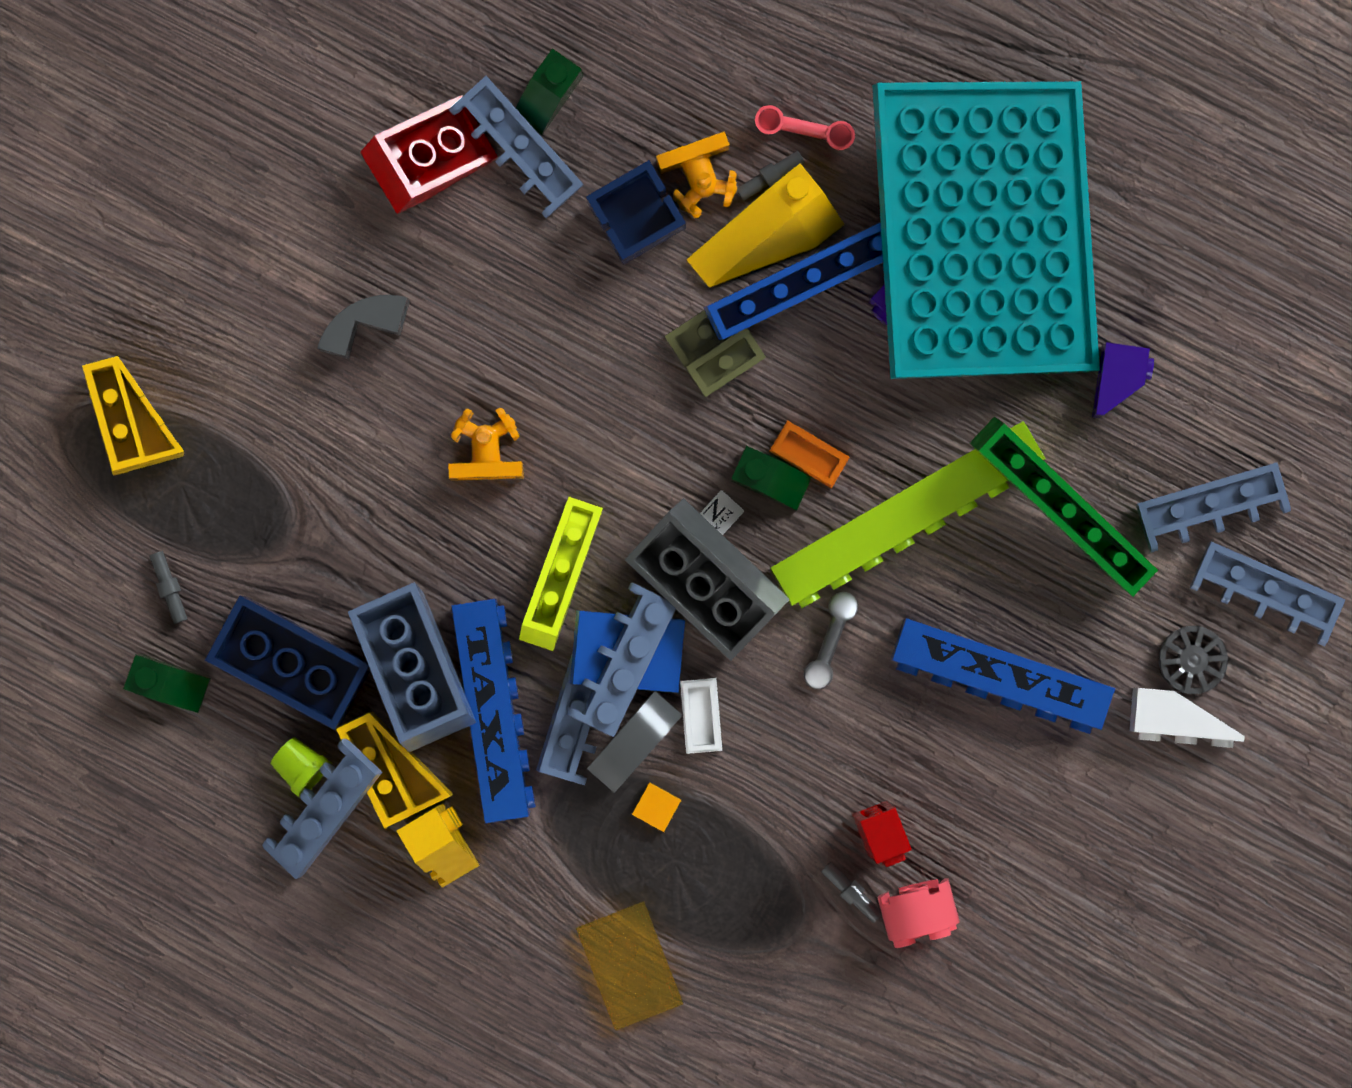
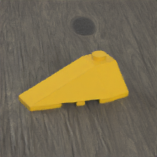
M799 163L686 260L704 283L711 288L770 264L778 263L791 256L815 249L843 227L844 223L823 190Z

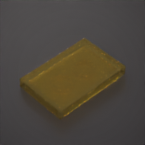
M644 901L576 927L615 1031L684 1004Z

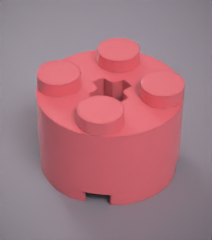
M944 878L940 883L938 879L907 885L898 888L899 895L890 897L888 891L877 897L888 940L893 941L895 948L916 943L915 939L924 935H929L930 940L950 936L951 931L957 929L956 925L960 923L948 878Z

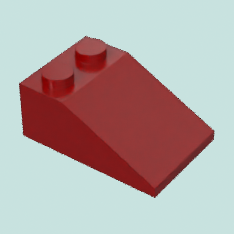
M461 95L374 135L361 150V155L397 214L426 201L497 159L498 156L485 134L477 140L471 136V133L479 127V124L468 109L464 107L456 115L449 111L462 98Z

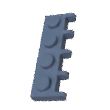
M487 76L480 80L449 109L453 115H456L466 107L481 124L471 133V136L477 140L487 131L505 151L495 161L497 165L501 167L509 159H512L528 176L529 180L519 188L523 194H526L536 185L551 202L541 213L546 219L584 186Z
M1278 463L1136 504L1151 553L1158 551V543L1155 536L1177 530L1181 542L1186 543L1190 541L1187 527L1209 520L1213 521L1216 532L1220 533L1225 531L1222 516L1247 509L1250 521L1252 523L1257 522L1260 518L1256 506L1273 501H1279L1283 514L1291 512Z
M1212 541L1208 543L1190 585V589L1198 591L1203 579L1225 588L1220 602L1225 604L1229 603L1233 592L1258 602L1253 616L1260 619L1267 607L1291 617L1287 631L1292 633L1296 632L1300 621L1318 628L1322 631L1318 637L1317 644L1322 646L1327 644L1345 602V599Z
M632 582L628 590L639 596L629 617L619 612L614 617L616 621L624 624V627L613 650L603 645L598 650L599 653L608 657L597 683L586 678L582 683L584 687L592 690L582 713L577 709L570 708L567 714L611 737L615 736L676 610L666 599Z
M571 655L536 771L585 785L587 778L576 774L582 751L595 754L597 747L585 743L590 726L567 714L570 708L577 709L582 713L592 690L583 685L570 684Z
M342 739L338 744L339 750L346 755L339 765L335 768L330 763L324 762L320 767V772L327 780L317 794L307 788L301 792L300 798L307 804V807L298 819L295 820L292 816L285 814L280 820V824L288 831L282 840L277 843L272 838H266L262 844L263 848L295 879L305 874L382 774V771L347 739Z

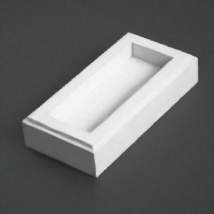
M716 678L680 681L686 754L722 751Z

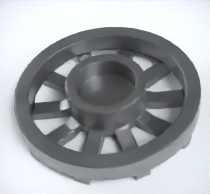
M1186 626L1175 630L1165 639L1159 652V667L1162 676L1170 686L1183 693L1200 694L1213 689L1223 679L1227 670L1228 655L1224 643L1218 635L1204 627ZM1187 632H1198L1195 645L1190 644ZM1203 634H1206L1213 640L1202 648L1200 646ZM1179 635H1181L1185 645L1183 649L1171 643ZM1217 645L1221 655L1208 656L1207 652ZM1168 647L1179 654L1178 658L1166 659ZM1221 661L1219 672L1208 666V662ZM1178 664L1180 668L1170 676L1166 665ZM1204 670L1215 676L1214 680L1208 685L1202 673ZM1184 672L1187 673L1185 687L1175 682ZM1193 674H1197L1202 686L1201 688H1191Z

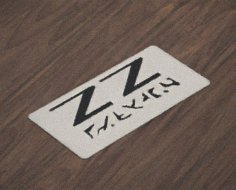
M721 490L700 514L724 535L743 514L744 510Z

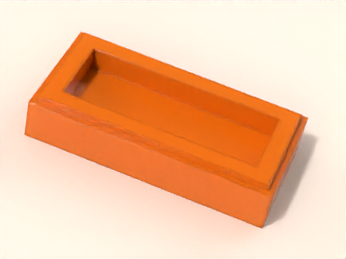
M788 420L769 453L832 489L850 458Z

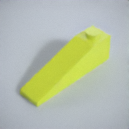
M568 497L523 620L519 640L554 651L603 508Z

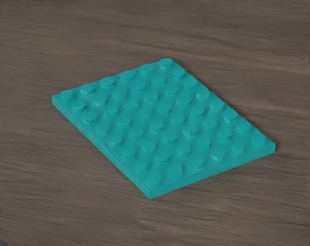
M1081 81L876 83L872 85L890 379L1100 371Z

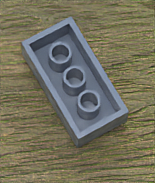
M415 582L348 611L398 741L408 752L476 723L425 594Z

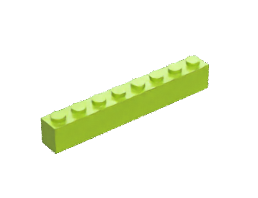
M1024 421L1010 428L1042 460L1046 459ZM974 449L772 566L770 571L783 593L790 599L788 601L790 605L793 606L799 603L801 608H804L821 598L817 592L830 584L832 589L835 590L852 580L849 575L851 571L862 566L866 572L883 562L882 553L893 548L897 554L914 544L913 535L922 530H925L927 535H930L947 525L943 519L944 517L955 511L961 517L978 507L975 499L986 493L992 499L1009 489L1010 487L1006 482L1008 480Z

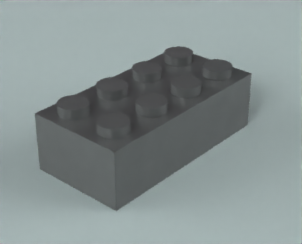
M684 498L660 520L625 559L730 661L790 600Z

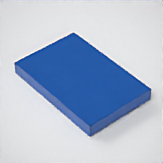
M576 610L570 684L582 685L585 678L597 683L608 660V657L599 653L598 650L601 645L613 650L624 627V624L614 619L616 614ZM670 620L637 689L679 693L685 620Z

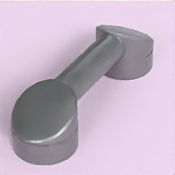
M839 592L830 599L828 608L832 619L817 660L810 662L804 669V680L813 689H823L831 683L833 670L830 664L846 621L852 619L858 611L856 598L848 592Z

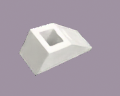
M1133 688L1129 731L1139 732L1138 739L1160 741L1161 734L1175 735V743L1197 745V738L1212 739L1211 746L1233 748L1234 741L1244 742L1245 736L1175 691Z

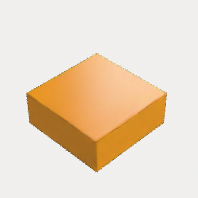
M649 782L632 815L664 832L681 799Z

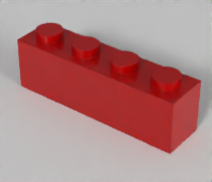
M884 801L852 814L866 852L876 864L882 862L885 867H889L906 860L904 853L912 849L897 810L893 805Z

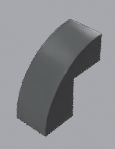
M377 295L349 305L329 323L319 341L317 349L324 353L349 359L358 325L401 336L410 300L399 295Z
M655 691L587 769L615 793L681 718L682 714Z

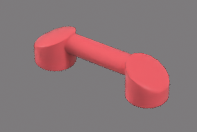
M773 105L761 107L755 116V124L758 130L768 135L775 134L779 130L826 140L828 145L836 150L849 148L855 139L853 127L845 121H836L827 126L783 116L782 111Z

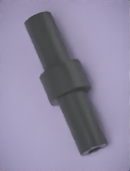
M795 151L775 165L772 163L766 165L759 170V175L738 187L737 193L745 201L767 186L770 188L799 163L801 165L804 164L803 157L798 151Z
M160 551L150 555L149 557L159 582L156 584L160 598H165L173 623L177 624L188 620L178 593L181 591L177 577H172L164 552Z
M832 862L824 867L821 873L841 891L839 895L849 905L853 903L872 923L881 917V910L863 893L865 889L855 879L850 881Z

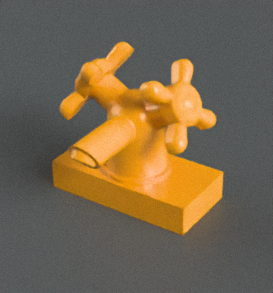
M725 131L656 156V162L661 174L677 168H683L691 189L685 196L676 189L673 192V200L677 202L681 210L691 214L694 218H699L702 215V210L696 206L701 198L709 197L713 194L725 195L723 207H730L734 194L737 192L736 172L733 170L729 171L728 181L718 180L710 160L711 156L729 150L730 145Z
M503 408L495 410L501 420L493 425L484 424L478 426L470 422L474 415L470 409H465L459 419L456 420L451 438L457 443L460 441L462 434L471 438V462L448 464L449 479L451 481L524 479L522 461H500L499 438L508 432L514 441L519 438L514 419L509 414H506Z

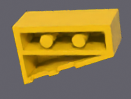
M118 356L82 365L113 476L184 456V450L170 433L159 414L154 410Z
M374 712L361 716L336 729L341 740L347 739L352 742L382 771V774L368 790L367 794L384 829L453 795L412 751L408 752L399 743L397 736Z
M443 803L397 830L399 837L415 864L425 873L432 870L429 873L434 881L437 879L442 888L480 866L458 829L463 825L461 819L452 806L446 809Z

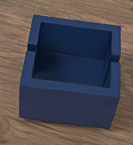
M650 160L586 196L587 204L603 231L610 227L606 231L607 238L623 265L686 229V222L671 196L668 195L663 198V202L660 199L666 195V188Z

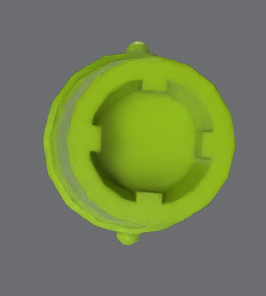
M294 737L280 748L270 764L291 787L290 790L300 797L301 792L305 788L311 790L323 778L324 775L319 770L323 763L328 762L331 764V762L324 755H319Z

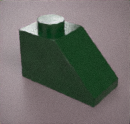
M553 48L541 63L516 106L519 113L540 135L544 134L582 80V69Z
M746 445L731 482L797 511L812 477Z
M135 654L123 689L158 702L199 713L211 678L143 654Z

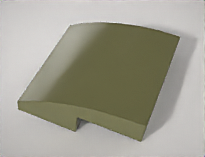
M705 310L664 336L704 397H707L766 358L747 328L723 340H719Z

